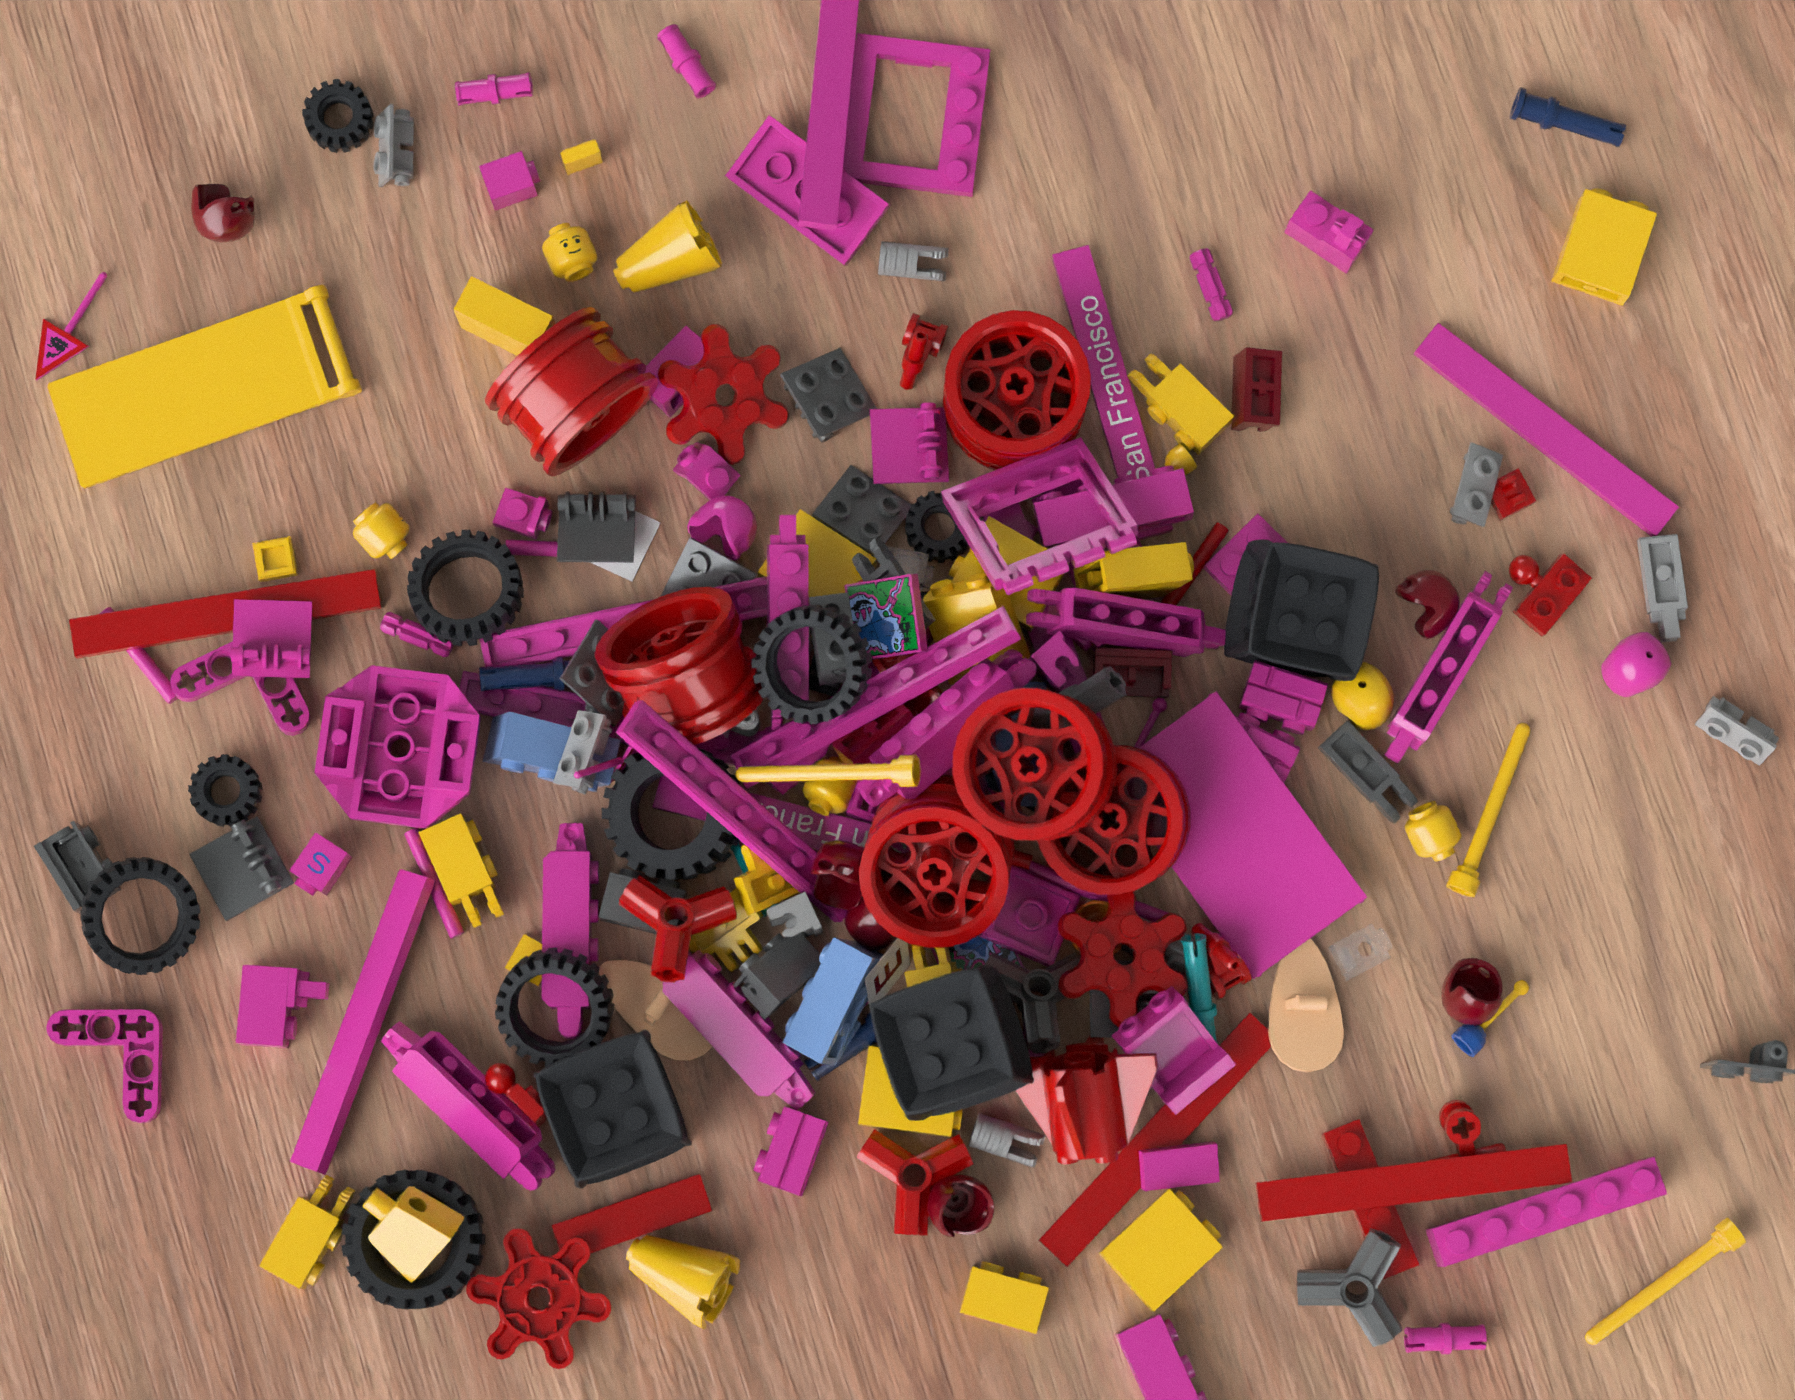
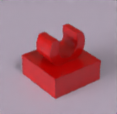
M1519 468L1497 479L1491 504L1500 520L1535 504L1536 499Z

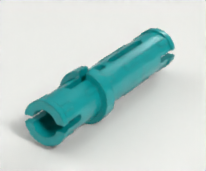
M1194 933L1196 949H1194L1191 935L1188 934L1181 938L1190 1004L1188 1006L1218 1044L1214 1017L1217 1015V1006L1212 1002L1206 935Z

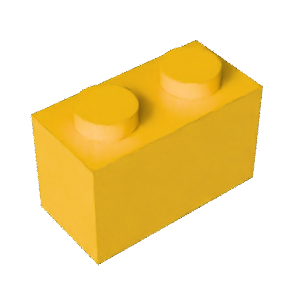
M984 1261L981 1262L980 1268L972 1266L959 1312L1037 1334L1049 1289L1048 1287L1041 1286L1042 1278L1019 1272L1018 1279L1003 1275L1004 1267Z

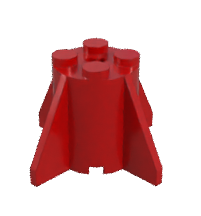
M1089 1035L1084 1043L1066 1045V1053L1056 1057L1055 1050L1047 1052L1044 1056L1030 1057L1034 1082L1015 1091L1051 1142L1057 1162L1060 1164H1073L1079 1160L1095 1159L1096 1163L1107 1164L1118 1159V1152L1123 1150L1130 1142L1158 1070L1156 1053L1118 1054L1116 1048L1109 1052L1108 1044L1104 1043L1103 1038L1090 1037Z

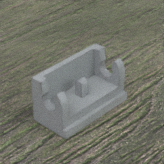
M806 892L766 910L772 927L785 923L788 929L782 932L784 937H793L800 933L805 938L812 934L815 937L823 934L822 926Z

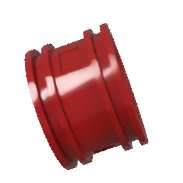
M592 306L570 314L535 339L503 370L485 397L486 406L492 411H498L497 415L501 423L507 426L513 424L532 445L530 450L531 457L537 462L544 461L543 470L548 476L552 477L575 467L613 438L643 408L658 386V378L651 372L645 373L646 365L639 358L630 359L611 338L613 335L612 326L606 321H600L601 314Z
M1020 310L992 314L973 324L961 335L951 350L946 365L943 407L946 427L955 444L967 457L983 467L997 470L1023 459L1042 455L1059 445L1075 440L1085 416L1091 384L1087 357L1078 340L1063 325L1052 318L1032 311ZM1009 348L1011 351L1009 355L992 359L991 352L995 350ZM1036 357H1043L1049 361L1051 367L1047 371L1040 372L1034 370L1030 362ZM981 378L987 382L989 388L985 392L975 393L968 387V383L972 379ZM1052 391L1069 396V407L1051 408L1050 397ZM981 416H984L998 428L990 432L982 427L978 421ZM1024 420H1031L1038 425L1039 431L1034 435H1025L1019 430L1018 425Z
M694 587L658 597L626 614L602 636L596 646L595 658L608 686L615 691H619L625 701L622 711L624 719L635 701L643 700L693 745H697L721 735L736 726L761 704L764 698L761 697L758 691L762 689L760 683L755 684L753 675L757 673V668H752V659L756 657V653L749 647L744 646L740 638L743 623L729 593L714 587Z
M1017 688L993 696L983 702L967 718L958 733L955 743L952 774L957 793L965 808L982 826L997 835L1015 840H1055L1070 836L1085 828L1102 812L1112 794L1116 780L1117 756L1112 737L1103 721L1088 706L1073 697L1039 688ZM1036 708L1050 710L1051 729L1030 727ZM1020 712L1018 721L1011 718V716ZM1064 717L1073 725L1064 728ZM1006 729L1013 736V745L1008 751L1002 752L997 748L995 739L1000 731ZM1069 739H1076L1081 745V754L1074 761H1068L1062 751L1063 745ZM1032 758H1038L1036 764L1040 767L1039 772H1032L1035 767L1031 763ZM1087 769V776L1085 777L1081 772ZM995 770L1003 792L991 794L985 775ZM1074 781L1082 791L1076 801L1069 805L1060 800V797L1066 787ZM1029 793L1034 794L1039 801L1038 811L1031 816L1026 815L1021 809L1022 798ZM1005 801V810L998 804V802ZM1054 809L1062 812L1061 815L1052 819Z
M1114 745L1117 763L1127 766L1120 773L1117 772L1112 794L1102 812L1088 826L1070 835L1072 837L1068 844L1064 837L1055 840H1037L1039 849L1049 866L1063 880L1080 890L1098 895H1119L1137 890L1163 876L1176 863L1186 846L1191 828V808L1183 784L1177 774L1164 760L1147 750L1130 745ZM1081 751L1068 757L1067 760H1076L1080 756ZM1086 770L1081 773L1086 777ZM1133 777H1139L1146 782L1147 792L1142 799H1134L1128 794L1127 784ZM1070 783L1064 790L1060 800L1067 804L1075 802L1082 791L1077 784L1078 791H1067L1071 785ZM1160 794L1164 798L1165 806L1155 803ZM1038 799L1036 802L1034 814L1038 811L1039 808ZM1054 809L1052 819L1061 815L1062 812ZM1117 811L1119 815L1116 820L1120 825L1110 827L1108 825L1110 817L1107 813ZM1152 813L1167 817L1165 836H1150ZM1080 842L1089 846L1099 856L1089 867L1074 855ZM1124 844L1132 845L1138 852V859L1132 866L1124 865L1118 858V851ZM1150 845H1162L1153 857ZM1106 864L1111 874L1098 872V870Z
M940 776L915 799H905L899 793H895L879 805L871 821L868 838L863 850L859 868V881L866 907L878 924L891 935L909 944L926 948H946L966 943L983 933L996 920L1005 904L1015 852L1014 839L997 835L982 826L967 811L957 793L953 776ZM962 832H969L977 840L973 843H965L957 835ZM901 842L906 844L910 851L898 853L891 845ZM975 868L990 875L986 881L970 879ZM939 892H947L950 893L954 898L938 899L936 897V894Z

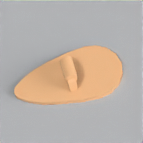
M1311 938L1279 961L1273 982L1268 1024L1271 1047L1279 1060L1293 1070L1307 1073L1322 1070L1335 1061L1342 1049L1344 1038L1341 1008L1335 985L1321 951Z
M609 960L601 964L599 975L605 974L609 981L607 988H612L614 995L612 1003L615 1009L636 1033H640L644 1029L648 1030L651 1035L650 1042L661 1055L675 1061H691L705 1055L713 1047L663 993V982L651 976V965L629 960Z

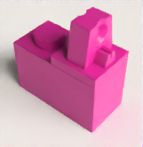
M1310 190L1290 218L1284 233L1347 274L1367 245L1374 229L1352 213L1350 214L1344 209H1338Z
M243 965L236 1043L247 1046L288 1048L289 1039H295L297 1030V1017L291 1016L292 1010H299L300 1007L307 1008V999L328 1000L330 984L327 982L309 981L310 972H303L298 968Z

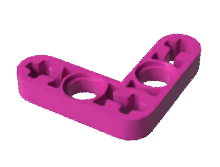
M233 641L178 667L171 675L170 680L175 696L183 702L197 701L245 678L243 676H232V673L222 677L216 675L212 670L216 659L220 657L231 659ZM206 666L208 677L213 683L206 685L205 678L194 683L196 690L193 692H188L186 688H178L182 684V676L188 674L191 679H195L202 675L199 667ZM252 677L279 730L291 736L303 733L309 726L310 714L293 678H285L287 683L283 691L271 693L264 687L267 677ZM293 693L296 698H290L288 701L295 713L300 711L303 713L299 716V724L293 726L290 721L283 723L282 720L286 718V712L282 703L278 704L277 707H274L272 703L283 701Z
M143 1009L61 1010L51 1015L47 1021L46 1030L49 1038L56 1044L64 1046H124L123 1111L128 1119L137 1123H149L156 1119L161 1109L163 1026L158 1015ZM88 1016L85 1026L87 1040H82L84 1032L81 1031L68 1032L66 1039H64L62 1033L56 1032L57 1025L63 1024L64 1018L68 1017L69 1023L84 1025L83 1017ZM127 1016L126 1024H140L142 1017H146V1021L153 1024V1031H147L145 1038L142 1039L139 1032L125 1031L127 1039H121L124 1031L121 1017ZM102 1017H110L115 1023L114 1033L106 1039L97 1037L94 1030L95 1023ZM146 1055L153 1061V1070L147 1077L139 1078L134 1074L132 1065L137 1057ZM132 1082L139 1084L153 1083V1090L144 1088V1098L146 1101L151 1102L152 1106L151 1109L144 1111V1116L140 1117L139 1111L132 1109L133 1102H138L140 1099V1089H132Z

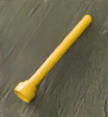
M1519 723L1515 727L1462 865L1457 866L1456 871H1451L1446 887L1461 895L1475 897L1481 883L1478 880L1480 873L1477 872V869L1529 737L1530 727L1526 723Z
M900 755L898 759H893L891 763L743 766L736 770L735 777L740 782L891 779L893 783H899L900 787H917L920 783L921 766L917 755Z
M1726 1217L1714 1226L1715 1231L1710 1234L1712 1239L1589 1329L1585 1334L1587 1343L1595 1345L1721 1251L1723 1253L1729 1250L1735 1252L1746 1243L1740 1230Z

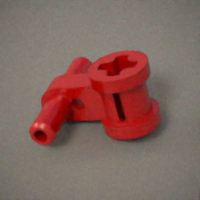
M912 314L902 340V345L907 346L901 362L903 372L900 386L903 389L911 390L914 388L917 375L922 372L929 355L938 357L948 332V325L941 323L940 326L921 320V315Z
M1197 923L1192 927L1191 934L1193 936L1194 933L1206 935L1211 993L1216 1000L1225 997V991L1239 983L1245 985L1252 980L1251 973L1242 957L1236 951L1231 950L1230 944L1220 934L1212 933L1202 923Z
M1452 1100L1441 1108L1439 1112L1440 1125L1449 1139L1455 1143L1457 1153L1430 1159L1429 1161L1506 1151L1503 1143L1475 1149L1474 1141L1480 1134L1481 1123L1466 1102ZM1464 1117V1119L1461 1122L1462 1126L1456 1128L1455 1126L1458 1125V1118Z

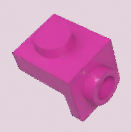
M699 442L687 446L677 458L678 463L673 468V471L678 476L686 478L709 500L724 496L741 476L710 446Z

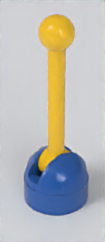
M1524 980L1517 981L1514 984V990L1502 1001L1496 1014L1487 1022L1480 1025L1464 1024L1451 1035L1457 1046L1467 1055L1474 1057L1486 1043L1485 1029L1519 995L1528 993V983Z

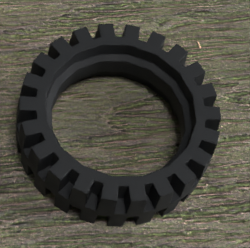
M461 530V536H456L455 532L452 531L446 533L447 539L444 541L438 536L432 540L433 547L431 549L425 545L420 550L421 558H414L412 562L413 571H409L407 577L409 583L407 585V592L411 607L418 621L431 636L436 635L439 641L444 643L451 640L455 646H462L463 641H467L469 646L478 645L477 639L483 638L486 643L493 640L491 634L497 632L500 636L506 631L505 624L512 625L515 621V611L520 612L522 607L521 598H524L523 580L514 556H512L505 544L501 545L499 539L491 536L489 539L485 532L477 531L476 535H472L470 530ZM478 557L488 560L498 568L502 576V591L499 599L488 611L474 618L456 620L443 616L433 608L429 599V586L434 575L444 565L458 558Z
M822 605L801 606L775 618L759 635L760 641L755 644L753 650L757 654L752 659V668H757V673L753 675L755 684L760 683L762 689L758 691L761 697L769 698L770 702L767 705L773 711L776 709L781 710L780 716L786 719L793 717L795 718L794 722L801 724L806 722L810 724L826 722L847 712L861 699L860 696L865 693L869 685L866 682L871 678L872 669L868 668V664L872 662V655L866 652V647L869 646L866 637L861 639L858 634L862 630L857 624L851 625L849 623L851 618L845 613L839 615L836 613L837 609L832 607L822 608ZM806 626L820 628L831 634L842 647L847 662L846 680L840 691L832 698L820 702L803 700L793 694L781 679L777 665L778 650L784 638L793 630Z
M148 857L126 858L122 862L112 863L110 868L103 869L97 874L98 877L95 881H91L87 887L88 892L83 896L82 900L83 907L80 910L81 927L93 952L107 965L124 973L147 975L148 972L158 973L163 971L162 968L166 966H173L177 963L176 960L180 956L184 957L189 950L187 948L190 944H194L197 937L195 933L200 926V906L190 883L175 868L160 860ZM138 878L156 880L168 887L176 899L179 912L176 928L168 941L157 949L144 953L127 952L114 945L105 934L102 922L104 904L112 891L124 882Z
M548 948L544 953L542 950H538L529 957L525 956L507 974L496 997L495 1004H497V1008L495 1010L496 1020L500 1019L498 1025L500 1034L506 1033L505 1042L509 1047L515 1045L518 1048L516 1054L522 1058L525 1054L531 1056L529 1062L538 1065L540 1061H545V1067L568 1056L601 1044L611 1025L614 1013V1004L612 1003L614 995L612 988H607L609 981L606 975L600 976L598 974L600 968L595 963L587 964L586 960L588 957L579 954L578 957L572 956L573 950L564 949L559 953L557 948ZM552 973L566 976L579 984L589 997L592 1007L591 1021L586 1031L575 1039L564 1042L544 1039L531 1031L521 1018L518 1008L519 993L526 982L537 975Z

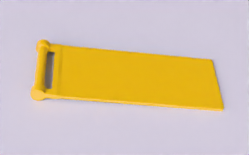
M317 285L311 287L303 293L48 383L47 387L81 487H92L308 409L360 393L362 391L359 380L353 377L327 302L329 294L326 286ZM309 304L313 305L339 380V384L332 388H329L302 307Z

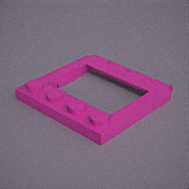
M857 33L854 47L843 170L862 184L972 197L991 49ZM877 58L894 60L897 64L932 68V65L951 67L938 170L863 161Z
M1081 437L1059 445L1042 455L1023 459L941 491L944 505L996 591L1003 588L1007 595L1033 586V576H1036L1039 582H1043L1068 572V562H1072L1075 568H1079L1104 558V548H1107L1111 554L1137 545L1135 537L1138 535L1137 523ZM1081 479L1110 525L1007 565L998 551L999 546L984 520L980 521L979 518Z

